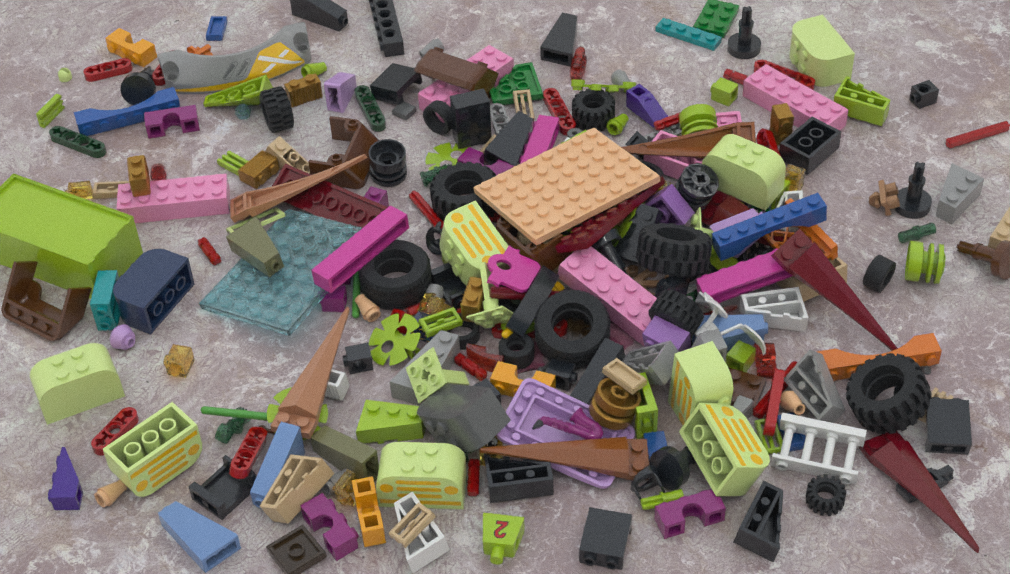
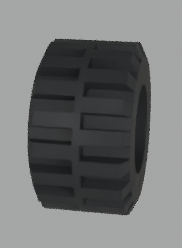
M278 86L261 91L260 104L269 130L272 133L293 128L294 116L289 98L283 87Z
M586 89V91L582 90L579 94H576L575 98L572 99V117L576 127H580L582 131L592 128L598 131L607 129L608 121L615 118L614 97L602 89L601 91Z
M666 289L662 291L648 311L651 320L656 315L690 332V338H692L704 319L702 310L693 300L674 290Z

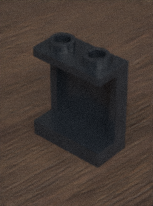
M392 63L370 84L371 93L375 100L399 105L404 101L402 93L412 83L421 84L423 82L421 74L414 72L415 68Z
M448 262L432 269V284L443 287V300L450 308L454 307L455 310L461 308L460 303L466 285L459 276L454 274L451 264Z
M932 397L929 400L928 410L925 409L927 432L925 452L968 455L972 446L969 400Z
M227 455L222 457L223 466L202 485L194 481L189 486L192 500L221 520L250 495L251 488L256 479V474L253 470L244 479L232 477L229 474L232 459Z
M589 507L579 548V562L589 566L596 565L612 570H622L627 541L632 529V514Z

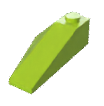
M263 75L207 95L203 105L204 107L259 105L260 92L271 89L273 86L267 75Z

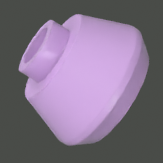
M126 324L115 327L110 334V345L115 349L127 350L135 344V334L130 326Z

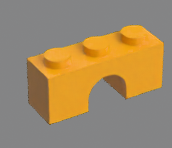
M118 28L105 38L108 51L122 58H128L131 62L141 67H145L157 58L153 43L144 39L133 43L131 33L121 28Z
M500 361L497 362L490 377V383L501 395L510 397L515 396L523 381L518 379L517 365ZM536 370L532 379L556 389L555 375Z
M373 476L352 480L364 547L386 543Z

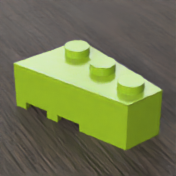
M846 75L834 95V102L847 108L849 117L882 126L888 116L890 99L874 90L868 91L864 88L863 84H856L850 81L851 78Z
M366 400L356 429L357 440L364 444L372 442L384 444V441L397 439V442L423 439L426 427L417 414L419 406Z

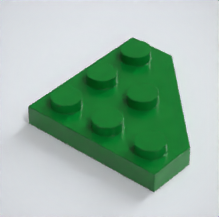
M533 63L515 65L512 68V72L509 75L506 74L499 81V85L490 90L492 104H513V91L530 89L532 101L543 99V92ZM523 94L524 101H527V95ZM517 95L518 103H520V95Z

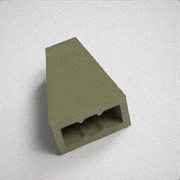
M254 217L226 236L232 252L268 277L284 267L278 250L257 217Z
M326 425L313 434L311 437L313 451L340 471L348 469L352 475V480L373 476L374 482L377 480L379 462L376 449Z

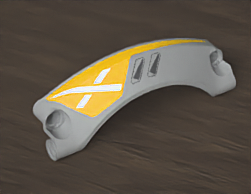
M305 22L286 25L264 43L237 53L199 55L181 50H173L157 54L166 88L174 87L178 94L216 93L263 75H267L269 80H273L310 63L312 60Z

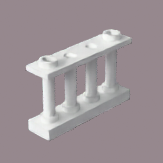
M782 413L780 430H784L785 434L780 454L773 453L771 466L783 471L792 470L815 476L821 475V477H824V474H826L830 479L831 476H835V480L840 479L843 484H856L858 471L852 470L856 448L864 446L867 430ZM793 433L806 436L801 459L788 456ZM816 437L827 440L822 463L809 461L814 438ZM835 442L848 444L844 468L831 465Z

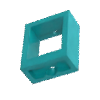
M101 270L97 273L90 307L98 331L113 330L119 324L120 313L113 293L114 284L119 279L117 270Z

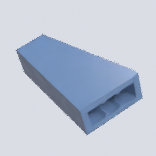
M763 314L728 315L727 318L717 315L713 320V323L720 332L741 323L753 329L763 341L765 334H768V323L764 322ZM704 315V319L698 329L707 322L711 315ZM736 329L722 335L728 347L727 351L731 350L738 340L750 345L756 344L742 329ZM695 334L692 336V344L697 338Z
M280 422L250 491L253 505L260 508L262 501L290 454L304 456L305 449L299 426Z
M177 501L158 512L163 528L205 573L241 549L236 533Z

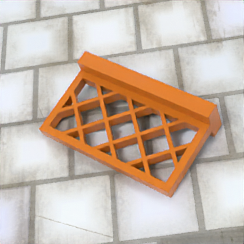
M792 198L786 200L785 205L794 202ZM817 224L811 227L791 226L801 229L831 261L838 257V245ZM786 227V232L772 231L763 237L774 249H777L787 241V237H791L795 232H789V227ZM774 236H783L784 241L777 242L773 238Z

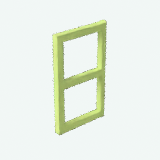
M275 207L255 217L260 219L274 212L278 214L260 222L264 226L285 217V213L278 207ZM254 217L226 228V231L231 234L234 232V229L243 226Z

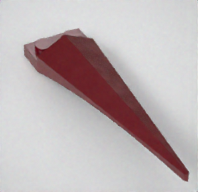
M717 190L708 206L701 211V222L710 228L712 224L750 210V208L733 196ZM763 236L756 241L757 243L772 247ZM774 236L773 240L783 242L784 237Z
M801 229L797 230L771 255L786 272L803 282L852 318L891 351L898 349L817 244L813 243Z
M898 431L893 434L886 432L864 441L863 447L859 446L860 451L872 465L887 474L920 500L975 552L979 553V546L909 441H905Z

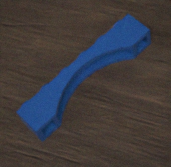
M171 87L157 91L147 100L131 107L117 110L89 108L73 113L79 133L90 136L145 122V112L180 107L175 88Z
M817 192L712 233L713 249L719 259L723 261L740 254L752 242L772 231L791 226L811 227L827 220V205Z

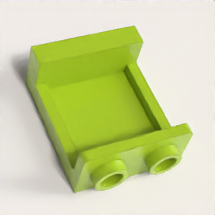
M646 372L639 373L647 379V385L638 390L641 395V402L635 409V435L637 439H642L643 433L657 432L658 408Z

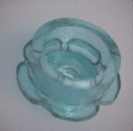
M240 104L235 108V115L239 119L250 117L251 108L248 105Z

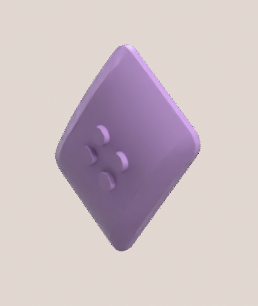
M527 378L522 381L506 410L511 421L496 437L506 445L585 440L574 434H569L547 425H543L535 430L532 427L543 416L563 420V422H570V417L580 407L586 416L593 420L589 413L590 405L535 379ZM632 425L622 430H612L601 426L604 433L602 438L627 437V439H633L635 436V429ZM550 463L552 469L601 489L610 487L615 476Z

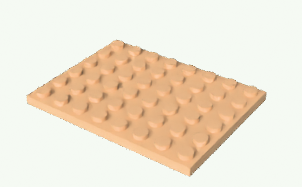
M592 128L473 188L474 193L537 246L659 183L660 175L597 129Z

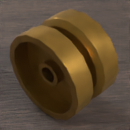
M605 378L599 382L589 406V413L593 420L605 428L612 430L626 429L630 426L635 415V409L641 402V395L639 391L632 395L610 378Z

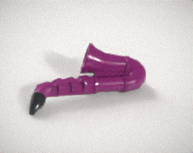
M581 407L570 417V422H563V420L543 416L532 427L535 430L543 425H547L563 432L574 434L585 440L601 439L604 434L598 422L586 416Z

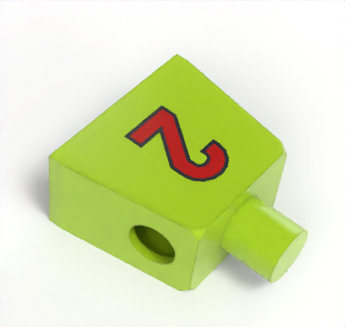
M483 512L484 554L490 555L491 563L499 565L503 563L504 557L512 558L515 556L525 532L524 517Z

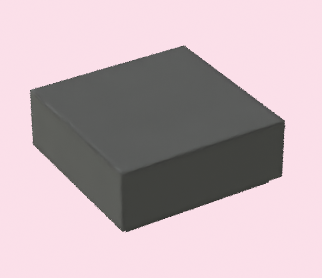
M403 101L392 110V113L399 118L407 120L417 110L416 106Z

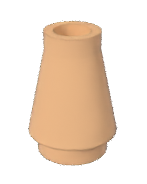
M360 294L355 298V302L364 320L373 322L380 317V308L364 294Z
M784 391L781 394L780 406L783 409L796 415H801L805 412V405L802 404L794 391Z
M119 479L114 483L98 488L94 497L101 507L111 506L127 490V486Z

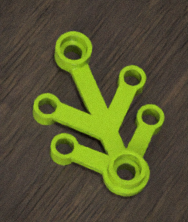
M571 80L573 90L582 91L583 87H588V89L601 91V88H605V92L615 93L619 89H624L626 93L627 90L636 86V82H623L622 85L585 84V80Z

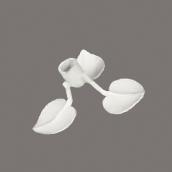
M706 292L698 293L695 302L713 310V313L707 322L694 333L696 337L704 331L718 329L713 323L717 315L724 318L728 317L723 307ZM740 323L720 332L721 335H725L733 330L742 329L761 348L763 355L766 353V346L762 338L746 324Z

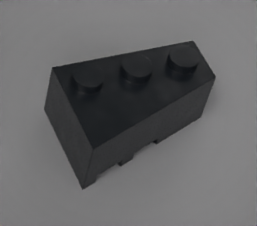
M484 454L490 503L554 495L550 462L529 459L517 461L510 460V457L506 456L502 459L491 457L490 454Z

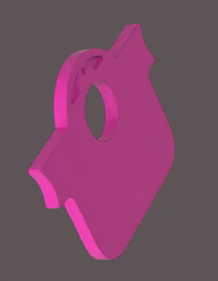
M508 246L504 254H495L489 258L487 267L491 275L487 283L493 284L496 287L503 285L521 293L527 292L540 270V265L538 262L520 255V250ZM497 263H506L511 269H500Z

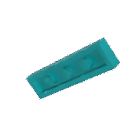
M662 18L655 27V32L715 51L722 42L721 36L666 18Z

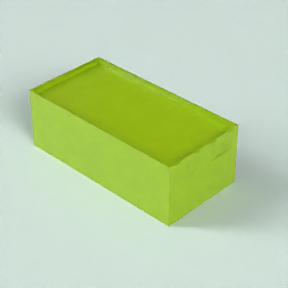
M14 173L0 186V264L12 269L14 261H37L35 278L66 290L68 288L90 287L92 288L89 296L91 299L98 271L117 270L120 277L143 254L134 218L129 214Z

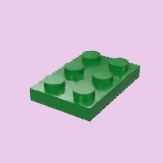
M707 0L693 28L725 38L739 11V5L718 0Z

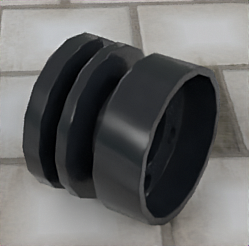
M382 139L371 145L368 152L370 176L373 182L384 187H393L402 183L407 176L406 149L403 144L393 139Z
M695 163L684 168L674 187L696 213L699 207H701L702 211L708 206L719 187V179L710 167L705 164Z

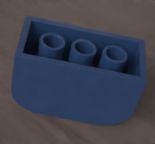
M160 248L148 250L140 255L128 270L119 277L113 287V293L123 323L151 335L195 285L189 258Z

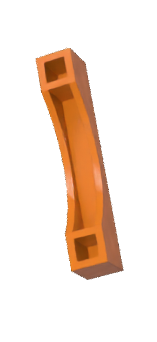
M934 333L916 335L902 347L887 353H893L895 356L901 354L910 357L921 367L939 364L942 350ZM836 348L816 351L823 354L833 381L850 378L852 373L856 372V368L859 365L862 366L866 360H872L876 358L875 356L880 355L853 354Z

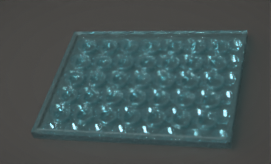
M287 209L284 212L285 217L278 219L266 232L278 250L284 267L268 277L241 258L202 299L199 305L203 310L290 336L328 293L314 284L311 270L354 236L355 233L360 231L362 227Z

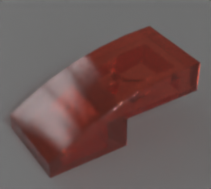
M469 343L466 345L467 358L486 371L493 372L498 361L504 362V356L487 353L486 346Z
M754 343L756 348V375L772 379L774 369L777 368L774 343H765L766 353L764 355L761 348Z

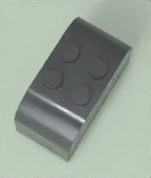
M445 384L430 395L417 410L419 418L436 443L452 444L464 452H471L483 447L511 421L490 387Z

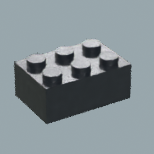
M484 88L450 96L452 132L458 149L487 143L492 137L490 101Z
M812 116L780 143L779 152L781 158L788 165L808 175L839 148L842 131Z

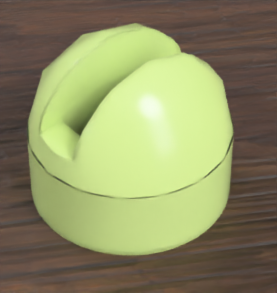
M61 68L58 71V77L61 82H68L72 79L71 71L68 68Z

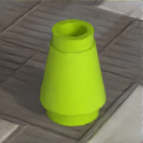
M324 62L305 64L301 68L303 77L308 74L319 76L327 71V66Z
M620 114L609 120L607 131L611 135L621 134L629 121L628 116Z

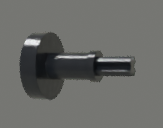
M744 6L742 9V19L739 20L738 24L739 33L730 36L727 50L735 58L752 59L758 56L761 51V40L758 36L752 34L754 21L752 20L751 6Z
M148 66L143 71L128 74L121 83V95L129 104L137 105L156 93V86L152 76L154 70L151 69V66Z
M923 162L915 163L913 174L908 179V187L898 190L899 194H896L900 201V207L894 209L903 217L918 219L925 217L930 212L932 198L929 193L923 190L926 178L923 176L925 170V163Z
M617 228L608 231L592 247L627 274L625 271L627 266L623 263L613 246L614 243L622 238Z
M671 446L661 447L651 455L649 465L656 466L659 477L664 483V488L669 490H675L684 485L690 476L689 466L696 463L687 446L681 451Z

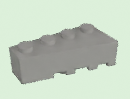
M440 330L390 381L392 398L421 405L423 402L419 404L406 367L434 347L441 368L450 370L454 363V357L460 352L459 335Z

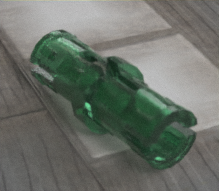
M933 222L922 226H913L909 230L899 232L898 239L901 243L921 240L924 236L935 234L936 226Z

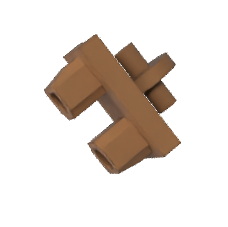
M883 179L878 181L880 193L874 192L870 195L869 204L875 208L885 207V214L889 216L892 215L891 209L900 207V201L896 195L899 192L895 182L885 184Z

